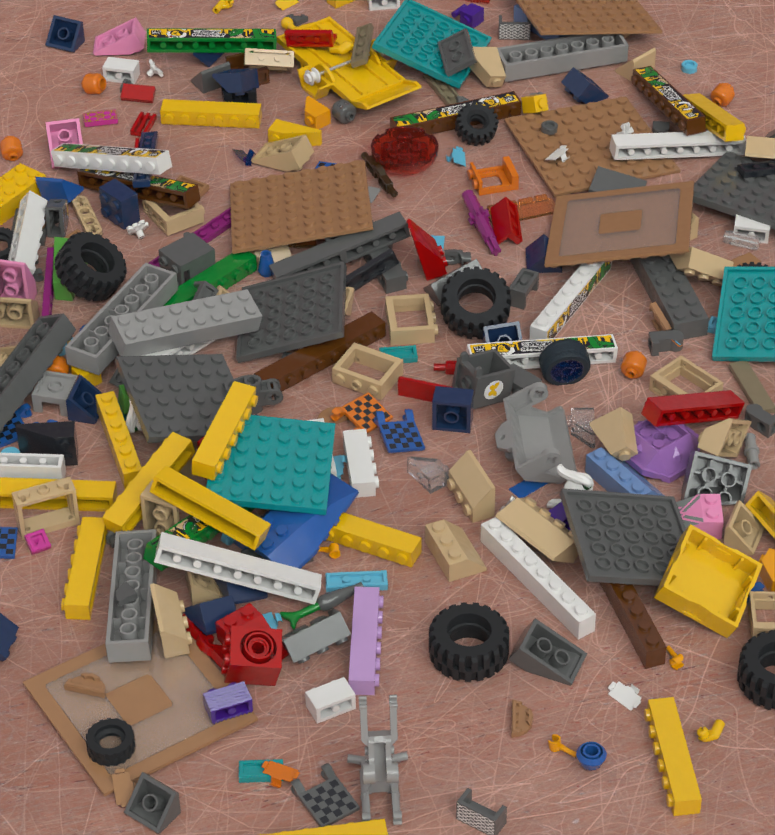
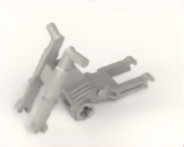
M397 694L389 695L390 730L368 731L367 696H359L361 741L366 745L364 750L367 756L348 754L347 763L361 765L359 773L362 822L371 820L369 794L388 792L391 793L393 825H402L398 762L408 760L407 751L394 754L393 744L398 740Z

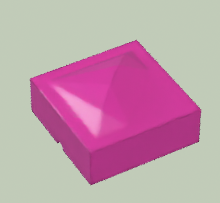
M44 528L26 534L24 537L32 555L51 549V544Z

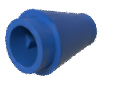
M263 250L260 255L258 272L263 277L272 276L269 265L273 264L274 261L269 250Z

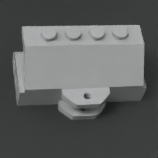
M536 382L503 399L507 421L503 422L495 433L496 444L500 451L505 452L507 460L515 463L516 471L525 481L561 484L567 481V479L557 473V466L559 464H562L566 469L577 472L566 415L562 406H558L548 412L532 407L548 397L546 384Z

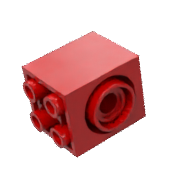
M231 625L229 633H225L221 649V655H224V662L221 663V674L224 675V683L244 681L245 684L275 686L282 669V629Z

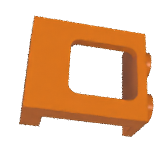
M509 156L502 158L501 166L476 169L474 163L470 162V169L467 170L468 178L472 180L473 189L477 191L479 196L518 190L519 175ZM497 176L502 184L482 188L483 181L481 178Z

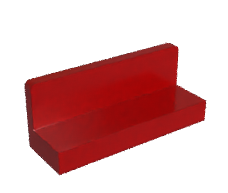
M286 29L284 32L287 47H333L337 39V34H333L332 30Z
M504 197L490 208L496 241L499 245L509 238L518 245L523 241L518 207L510 199Z
M399 376L398 395L432 402L435 386H451Z

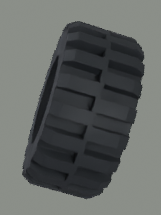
M79 232L70 236L56 255L54 265L55 270H57V277L61 279V284L66 286L70 293L73 292L76 294V297H82L86 301L93 300V302L106 300L114 294L125 279L127 267L123 254L117 250L118 247L110 243L109 239H104L101 237L102 235L93 234V232ZM86 263L91 265L95 270L91 269Z
M474 266V269L469 267L463 268V272L458 270L454 273V277L450 276L447 279V284H444L442 289L441 315H443L445 324H449V329L451 331L456 330L457 335L461 337L466 335L467 339H472V337L482 339L484 326L507 323L511 308L510 288L506 286L504 278H499L497 272L491 273L488 268L483 270L479 269V266ZM480 293L487 296L492 301L493 306L485 312L472 313L465 310L459 304V300L467 294Z
M463 602L461 605L456 606L454 604L449 606V609H443L439 612V615L437 614L429 627V657L431 662L439 672L442 670L443 675L446 677L451 676L456 681L465 680V682H471V680H476L478 682L483 681L485 677L490 678L494 676L495 672L498 673L508 660L510 631L507 622L502 616L500 617L496 610L492 611L489 606H480L479 603L467 604V602ZM462 638H475L484 643L476 646H463L454 641Z
M770 630L769 633L761 632L757 634V637L753 636L743 645L737 672V681L744 695L749 700L752 699L754 704L765 706L764 708L771 710V708L775 709V674L765 669L769 666H775V630Z

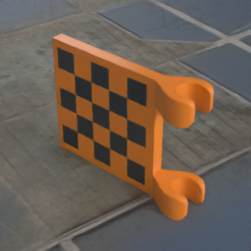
M368 392L342 407L334 408L332 410L333 415L330 418L336 422L346 415L356 426L353 430L366 429V432L369 433L378 428L374 423L376 411L384 412L385 422L392 420L393 416Z

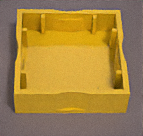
M690 524L679 538L654 598L728 638L739 625L747 605L748 594L754 587L763 564L738 550L724 545L715 537Z

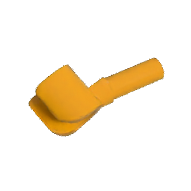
M331 543L329 547H319L318 552L329 553V556L333 559L340 557L339 545L337 543Z
M668 645L666 650L672 656L669 660L670 665L674 670H678L684 666V663L681 662L684 659L683 655H677L671 646Z
M558 734L552 735V741L548 740L549 749L552 752L561 750L575 758L577 757L575 751L561 744V737Z

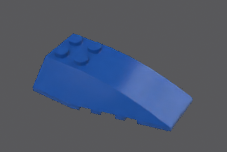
M330 473L326 515L280 510L267 511L260 518L269 522L271 526L266 539L255 552L269 561L301 569L317 554L320 549L319 545L329 537V531L333 525L336 526L338 524L340 515L347 511L359 494L358 490ZM236 540L233 541L242 550L249 548Z

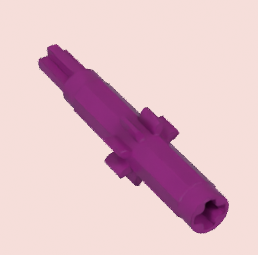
M466 190L462 193V198L469 211L468 215L470 218H468L470 225L474 224L475 228H477L491 254L497 256L498 253H501V249L489 223L488 217L490 214L487 209L484 210L483 206L480 205L474 192Z

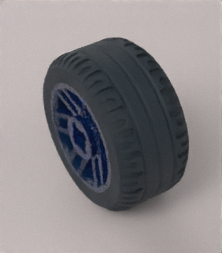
M562 339L555 341L544 348L539 357L542 375L547 382L553 385L577 383L590 370L591 363L587 349L577 340Z

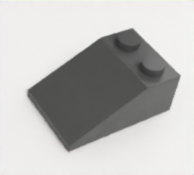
M535 618L524 629L508 660L526 672L571 686L588 653Z

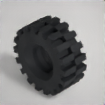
M476 101L472 102L471 105L467 103L458 112L455 121V132L458 131L457 136H462L461 140L463 142L467 140L468 145L474 143V146H478V143L483 146L485 142L488 144L495 136L499 119H497V113L494 114L495 110L493 108L489 109L488 104L483 106V102L476 104ZM478 121L483 127L480 129L474 128L470 125V122Z

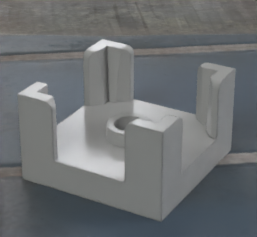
M45 371L43 378L38 381L31 394L34 412H43L42 402L59 404L61 416L68 417L66 399L78 375Z

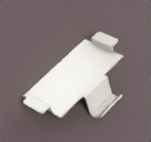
M562 145L560 149L554 151L545 160H556L561 157L562 162H565L568 159L565 152L569 148L566 149L567 145Z
M618 681L617 684L612 682L609 685L608 689L610 692L608 695L630 711L633 708H637L641 703L640 700L642 698L637 695L640 689L633 684L629 687Z

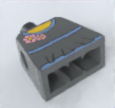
M50 199L45 206L47 237L64 238L69 223L68 202L66 199Z

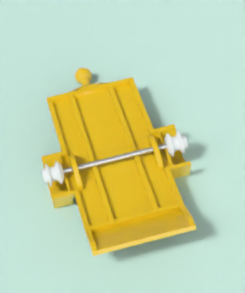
M330 16L300 26H295L290 17H284L281 20V26L284 29L332 30L333 34H337L334 44L337 46L345 41H350L353 44L355 41V37ZM285 34L277 36L278 44L286 51H294V57L301 64V68L297 69L301 87L315 100L327 96L329 90L332 89L342 99H346L356 108L368 110L422 88L417 81L407 80L394 70L397 60H386L383 58V53H379L372 48L375 39L371 41L368 63L352 68L350 62L353 50L346 54L330 53V47H287Z

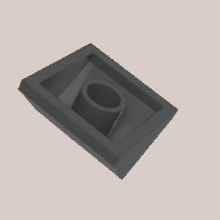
M226 62L201 71L191 79V82L203 94L221 88V85L212 77V74L231 69L230 63Z
M142 772L124 813L160 834L181 813L179 793L147 773Z

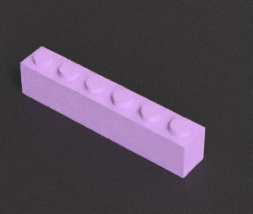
M379 587L354 588L348 681L356 695H375V687H379V674H376V670L380 671V658H377V655H381V642H378V639H382V626H378V624L383 623V611H379V608H383L384 596H380Z

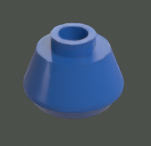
M586 742L578 747L576 756L584 769L592 771L600 768L606 760L607 753L605 748L599 743Z

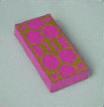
M116 109L83 113L85 127L118 123Z

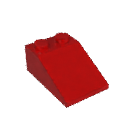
M408 219L407 223L426 280L429 281L446 275L445 267L448 266L442 246H437L436 240L411 219Z
M251 603L216 621L217 640L221 644L224 642L225 633H229L231 625L271 628L263 615ZM282 645V659L288 656V653Z

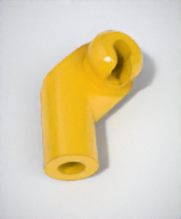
M219 0L213 7V12L218 14L223 9L231 8L234 0Z
M345 41L338 46L330 47L329 50L330 53L346 54L353 50L354 44L350 41Z
M720 719L715 720L712 728L709 730L706 727H700L697 730L698 739L702 742L719 739L725 727L724 721Z

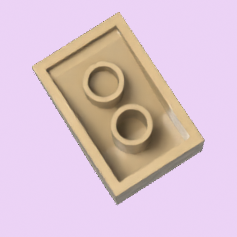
M301 135L265 143L251 161L254 164L286 172L292 170L295 172L303 168L304 163L310 159L314 150L307 136Z

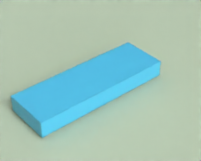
M387 570L325 573L326 593L352 586L359 582H362L364 587H379L380 590H388Z

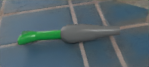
M359 582L352 586L325 593L317 598L315 605H309L296 612H280V615L283 619L290 622V626L294 630L301 618L318 610L328 611L354 595L355 587L364 586L362 582Z

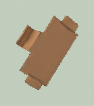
M124 768L115 770L116 774L111 775L116 804L126 807L137 782L133 783L131 781L129 771L125 772Z

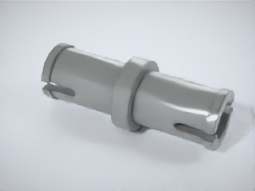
M747 433L744 439V455L747 457V463L753 465L752 470H756L760 467L758 457L760 451L756 445L755 434Z

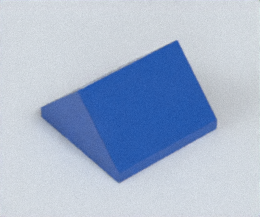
M36 177L35 179L42 198L48 201L50 199H66L70 203L84 190L83 186L64 179Z

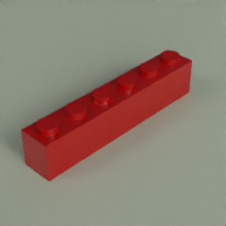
M731 390L648 397L641 414L655 427L719 421L728 418L738 419L745 402Z

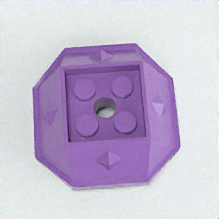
M647 419L638 421L634 425L638 454L625 462L643 476L671 483L685 475L690 452H700V448L697 447L699 435L685 424L655 427Z

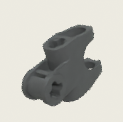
M253 374L240 376L224 383L226 394L234 381L256 387L258 402L256 407H252L251 415L260 413L263 410V406L276 405L283 400L280 382L274 378L261 380L258 375Z

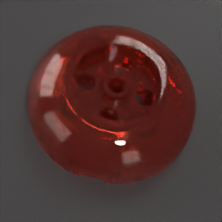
M413 126L388 128L385 130V133L377 134L371 142V154L374 161L380 163L386 172L401 176L415 175L428 169L435 162L439 150L438 141L433 134L429 135L425 133L424 129Z

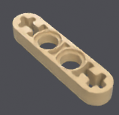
M79 195L72 200L73 210L85 233L93 232V234L102 235V228L87 197Z

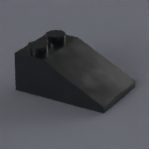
M75 421L16 424L20 453L63 454L65 466L78 465V442Z

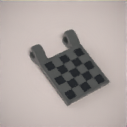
M329 763L321 766L323 770L321 771V776L326 781L305 791L299 779L291 781V792L299 798L320 827L332 825L360 810V806L337 778Z

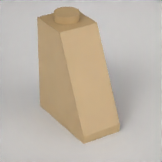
M473 47L477 63L469 66V68L486 87H502L506 74L497 47Z
M620 407L589 422L590 427L605 448L620 461H626L638 454L633 416L630 412Z

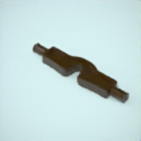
M363 152L361 157L365 160L366 167L372 176L378 178L379 185L387 194H390L393 198L396 197L398 192L394 189L393 182L387 176L383 166L377 163L372 155L369 156L367 152Z

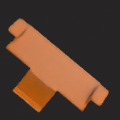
M271 760L264 761L261 766L264 768L262 773L271 776V784L269 785L281 788V780L291 782L293 779H297L300 774L297 769Z

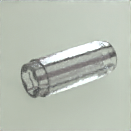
M726 230L723 237V242L726 244L751 250H758L761 238L732 230Z

